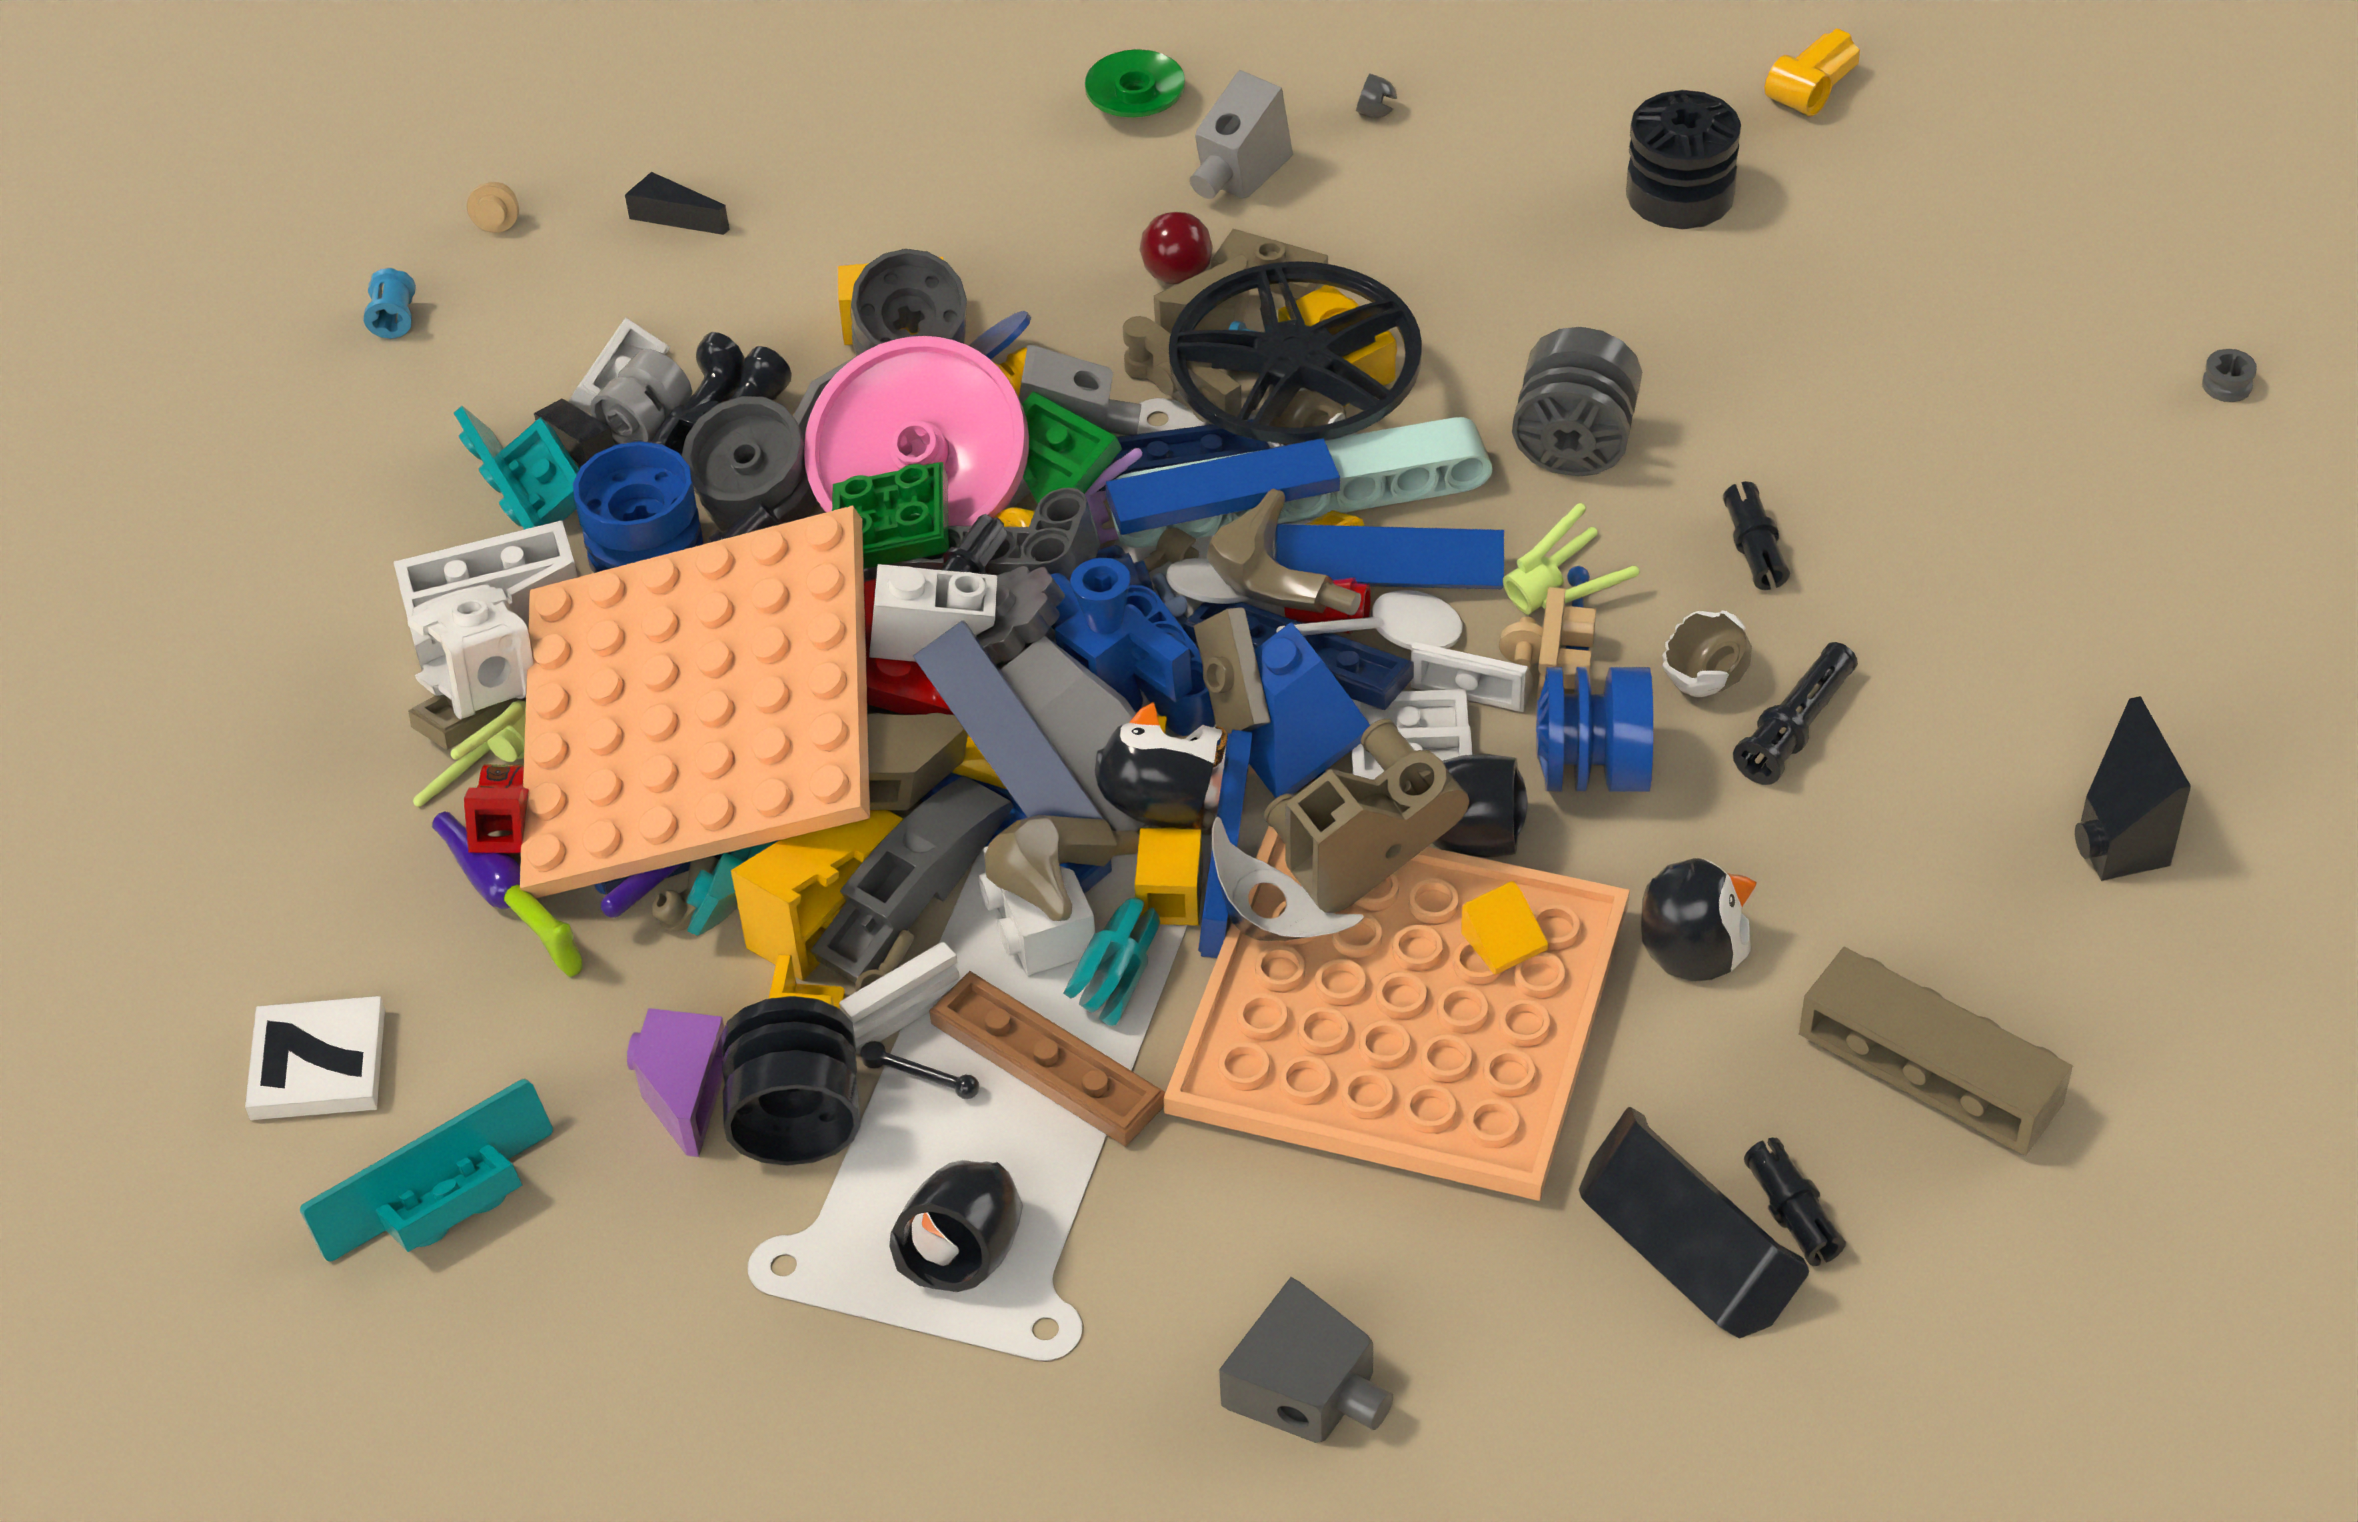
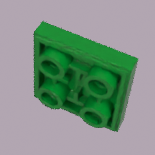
M943 462L928 465L911 464L898 471L869 477L857 475L848 478L844 482L833 484L832 511L854 506L862 518L863 569L877 567L878 564L887 565L942 554L949 549L948 476Z

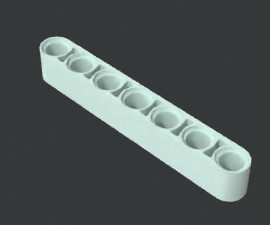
M1454 417L1326 440L1325 443L1340 475V491L1285 502L1277 524L1320 517L1332 510L1345 513L1470 491L1483 485L1490 478L1493 470L1492 463L1476 424L1464 417ZM1225 456V457L1213 458V459H1208V460H1202V461H1196V462H1190V463H1184V464L1166 466V467H1161V468H1155V469H1149V470L1131 472V473H1127V474L1121 475V476L1117 477L1116 479H1121V478H1126V477H1131V476H1136V475H1141V474H1146V473H1151V472H1156V471H1161V470H1166V469H1171V468H1176V467H1181V466H1186V465H1191V464H1196V463H1201V462H1206V461H1211V460H1216V459H1221V458H1226V457H1231V456ZM1108 502L1120 542L1132 548L1157 545L1161 534L1168 528L1181 529L1194 538L1215 535L1219 528L1251 510L1248 509L1120 535Z

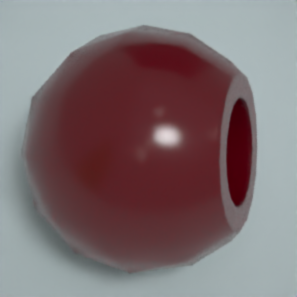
M1171 212L1159 215L1150 222L1142 233L1139 250L1144 267L1154 278L1167 284H1179L1205 271L1211 261L1213 245L1208 228L1200 219L1185 212Z

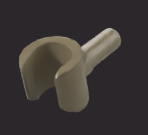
M1166 529L1157 542L1156 550L1150 553V556L1143 559L1148 573L1157 567L1160 568L1168 561L1173 564L1184 559L1199 558V551L1192 547L1196 539L1181 529Z
M901 930L879 968L863 972L857 977L855 983L856 992L898 968L915 936L906 930Z

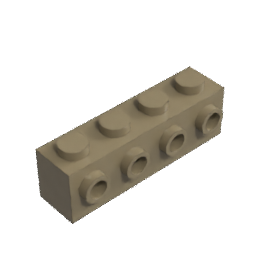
M1845 946L1804 995L1799 1035L2025 1156L2064 1104L2073 1065L2058 1058L2052 1051L2044 1047L2035 1046L2002 1029L1991 1019L1977 1016L1944 999L1935 990L1921 987L1887 969L1881 962L1873 958L1864 957Z

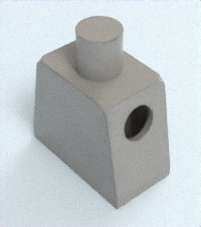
M1242 70L1236 73L1196 131L1195 139L1200 167L1190 177V184L1200 196L1206 199H1213L1220 190H1224L1239 198H1247L1290 159L1293 151L1282 87Z
M1028 345L1019 395L1021 404L1034 391L1107 432L1121 435L1137 434L1142 405L1109 399L1113 372L1109 367L1038 346Z

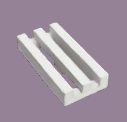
M945 942L935 945L840 1001V1009L853 1022L856 1042L855 1053L857 1055L860 1054L864 1044L870 1041L880 1042L929 1013V1010L958 983L956 980L959 979V971L954 966L957 963V956Z

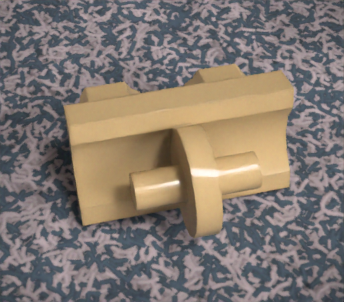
M1548 587L1543 627L1537 625L1532 617H1522L1519 622L1510 624L1503 629L1500 636V652L1506 659L1514 664L1528 666V668L1533 664L1539 663L1538 671L1540 672L1537 700L1540 698L1545 682L1546 667H1562L1563 685L1566 689H1574L1577 667H1587L1590 677L1592 651L1561 648V645L1593 648L1596 609L1565 606L1566 588Z

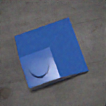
M1292 622L1254 649L1270 723L1251 731L1253 735L1249 764L1275 799L1284 794L1296 793L1361 744L1362 735L1370 726L1332 672Z

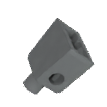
M1293 1277L1289 1278L1219 1369L1222 1407L1314 1443L1325 1441L1344 1415L1371 1430H1376L1385 1420L1392 1406L1393 1394L1370 1381L1373 1374V1342L1370 1337Z

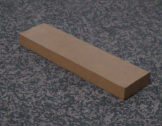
M971 971L929 1010L932 1025L1125 1147L1164 1108L1163 1098L1165 1091Z

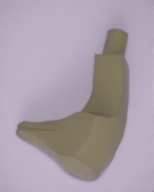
M1271 489L1258 506L1219 528L1210 540L1207 558L1211 566L1227 585L1250 599L1316 613H1323L1327 606L1346 614L1354 615L1359 608L1361 602L1360 593L1334 585L1332 578L1327 575L1288 569L1281 566L1273 558V541L1277 521L1285 503L1284 492Z
M1046 815L1024 818L1014 822L989 843L985 854L986 877L997 887L1012 892L1040 908L1052 921H1065L1072 914V903L1065 889L1059 864L1070 862L1104 867L1112 856L1136 854L1138 852L1139 835L1134 830L1111 831L1109 823L1102 819Z

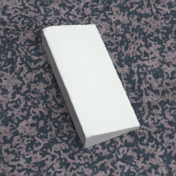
M625 317L568 402L591 414V401L610 381L618 378L619 372L641 350L652 349L666 355L670 346Z
M1413 642L1411 661L1414 662V678L1411 680L1412 688L1424 691L1466 689V696L1469 701L1524 712L1533 687V677L1528 666Z

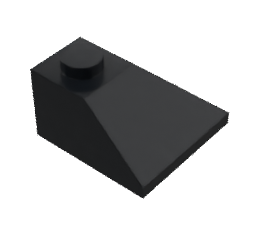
M2141 696L2129 698L2087 793L2081 822L2075 826V841L2079 853L2084 859L2090 858L2101 881L2171 866L2191 788L2189 781Z

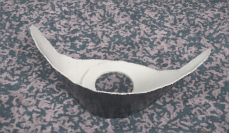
M1216 817L1212 828V851L1218 879L1231 921L1245 935L1259 941H1286L1337 933L1351 928L1362 921L1364 918L1362 914L1326 913L1319 909L1304 888L1291 877L1261 860L1246 855L1230 843L1221 819ZM1271 883L1283 892L1286 898V908L1279 917L1273 919L1263 918L1252 910L1248 895L1255 885Z

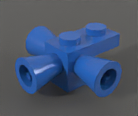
M1111 558L1090 559L1076 567L1070 581L1061 573L1051 574L1065 595L1062 602L1056 607L1060 616L1051 626L1055 631L1056 645L1125 697L1136 713L1143 705V696L1134 673L1174 702H1177L1192 690L1189 648L1177 635L1173 633L1167 634L1147 620L1137 607L1130 604L1126 605L1130 585V572L1123 563Z

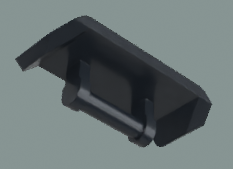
M1628 1107L1590 1160L1579 1187L1580 1196L1583 1201L1715 1324L1739 1339L1771 1327L1808 1277L1809 1268L1803 1257L1778 1244L1648 1126L1645 1115L1632 1107Z

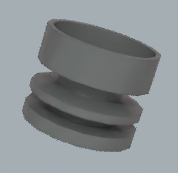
M905 248L884 253L864 267L854 283L851 300L852 343L856 357L882 343L914 336L941 337L964 344L967 298L961 278L948 262L928 251Z
M1586 327L1563 328L1541 337L1530 351L1523 387L1520 391L1518 405L1514 413L1512 434L1518 449L1532 463L1557 474L1571 476L1597 475L1614 467L1625 454L1643 372L1637 355L1622 340L1602 330Z

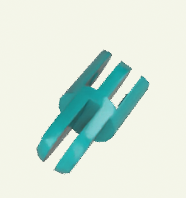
M1138 898L1126 900L1114 912L1104 930L1093 935L1063 994L1072 999L1085 988L1079 1005L1090 1013L1096 1011L1108 999L1099 1016V1019L1108 1026L1116 1025L1121 1018L1148 965L1146 952L1160 925L1159 915L1154 908L1148 909L1139 918L1144 907V901Z

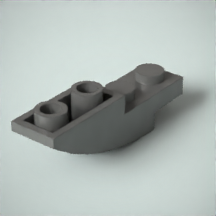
M966 776L958 778L924 801L878 844L842 887L840 892L846 903L810 950L816 960L856 983L857 977L863 972L878 969L880 964L884 962L901 930H909L934 896L942 902L945 901L1013 809L1012 802Z

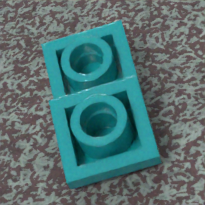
M777 841L731 851V854L723 853L712 873L704 870L700 871L686 901L687 904L695 907L687 929L688 932L699 936L725 920L738 907L731 870Z

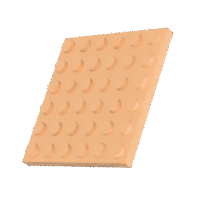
M854 506L530 590L528 633L534 665L527 670L523 787L528 788L529 792L523 843L521 845L520 889L522 891L529 892L536 899L870 818L862 518Z
M1268 826L1256 859L1283 872L1301 886L1287 867L1285 843L1274 828ZM1426 847L1354 904L1344 910L1335 912V914H1362L1364 916L1361 922L1351 928L1333 934L1301 939L1259 941L1245 935L1231 921L1164 1095V1113L1540 1201L1628 909L1630 890ZM1510 881H1514L1526 898L1548 942V950L1494 975L1461 934L1462 907L1466 902ZM1260 883L1255 885L1249 892V904L1257 915L1273 919L1279 917L1284 912L1286 898L1277 886L1271 883Z

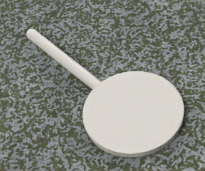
M1190 558L1180 562L1177 561L1167 570L1166 579L1168 584L1177 592L1192 599L1220 604L1238 603L1250 599L1227 585L1211 566L1208 558Z
M1397 590L1383 594L1375 601L1371 617L1295 625L1303 636L1376 628L1387 640L1411 650L1413 642L1448 649L1457 643L1462 632V621L1458 613L1449 604L1433 595L1413 590ZM1280 626V627H1278L1277 630H1276V633H1277L1278 631H1280L1282 628H1284L1285 626Z

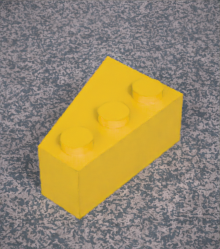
M870 810L869 819L781 839L732 869L731 875L746 948L776 965L778 955H791L795 977L803 981L820 964L810 950L846 903L840 890L862 862L903 818L888 810Z

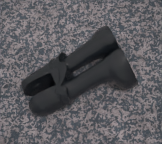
M718 332L706 334L696 350V362L704 375V379L695 393L684 404L675 407L665 418L661 427L656 432L652 443L662 444L682 456L686 436L702 415L717 404L724 402L732 393L734 394L730 400L741 396L765 397L772 401L775 400L791 382L792 373L789 365L781 355L768 347L757 346L744 358L739 346L730 337Z

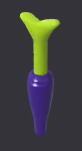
M444 811L439 813L432 822V828L447 843L459 866L478 893L493 907L500 909L511 908L539 936L554 963L567 976L573 977L579 974L582 970V957L577 945L573 941V931L570 924L555 919L529 892L520 889V865L507 853H468L466 827L450 812Z

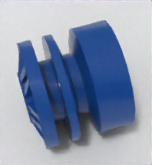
M638 441L617 444L596 453L580 467L573 482L574 501L580 526L583 529L589 566L594 573L704 544L690 466L678 452L662 444Z
M1546 667L1545 682L1536 707V755L1545 779V791H1562L1564 765H1574L1575 790L1586 791L1592 765H1603L1609 792H1650L1653 767V688L1650 667H1610L1606 676L1604 694H1592L1587 667L1576 668L1574 694H1564L1562 667Z

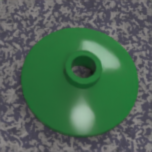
M1124 50L1107 55L1097 61L1088 70L1085 77V92L1089 101L1101 111L1119 117L1136 118L1160 113L1174 105L1180 99L1185 89V76L1180 65L1172 58L1151 50Z

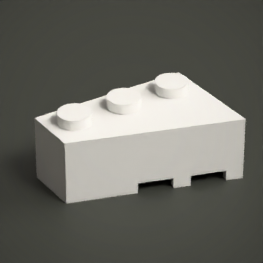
M562 520L393 562L407 618L412 616V609L431 599L470 587L489 585L496 589H503L510 608H507V610L517 614L525 622L527 629L529 626L530 590L578 577ZM410 628L421 671H423L424 664L446 655L441 642L430 634L422 636Z

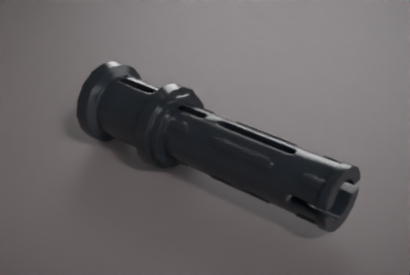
M1838 642L1827 644L1819 658L1797 682L1780 705L1769 707L1763 711L1757 721V730L1751 737H1745L1740 740L1733 751V761L1745 777L1762 785L1773 784L1779 780L1785 770L1784 762L1791 754L1801 751L1807 744L1810 724L1829 703L1844 680L1857 668V657L1849 647ZM1816 684H1819L1820 688L1816 691L1813 697L1809 699L1808 694L1812 691ZM1799 706H1802L1803 709L1801 710V712H1797L1796 709ZM1785 727L1786 731L1783 734L1779 731ZM1760 753L1764 754L1765 757L1757 764L1755 762L1757 756Z

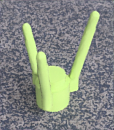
M1578 503L1531 551L1517 560L1518 568L1503 577L1506 593L1513 604L1524 614L1529 615L1541 606L1544 609L1546 608L1548 587L1559 588L1564 584V579L1558 566L1597 536V529L1590 527L1551 557L1544 556L1585 513L1586 506L1584 504ZM1631 566L1566 589L1565 604L1639 575L1640 570L1637 566Z
M512 702L500 716L456 746L451 751V757L457 761L414 797V805L417 807L423 806L490 750L500 759L507 762L524 758L526 702Z

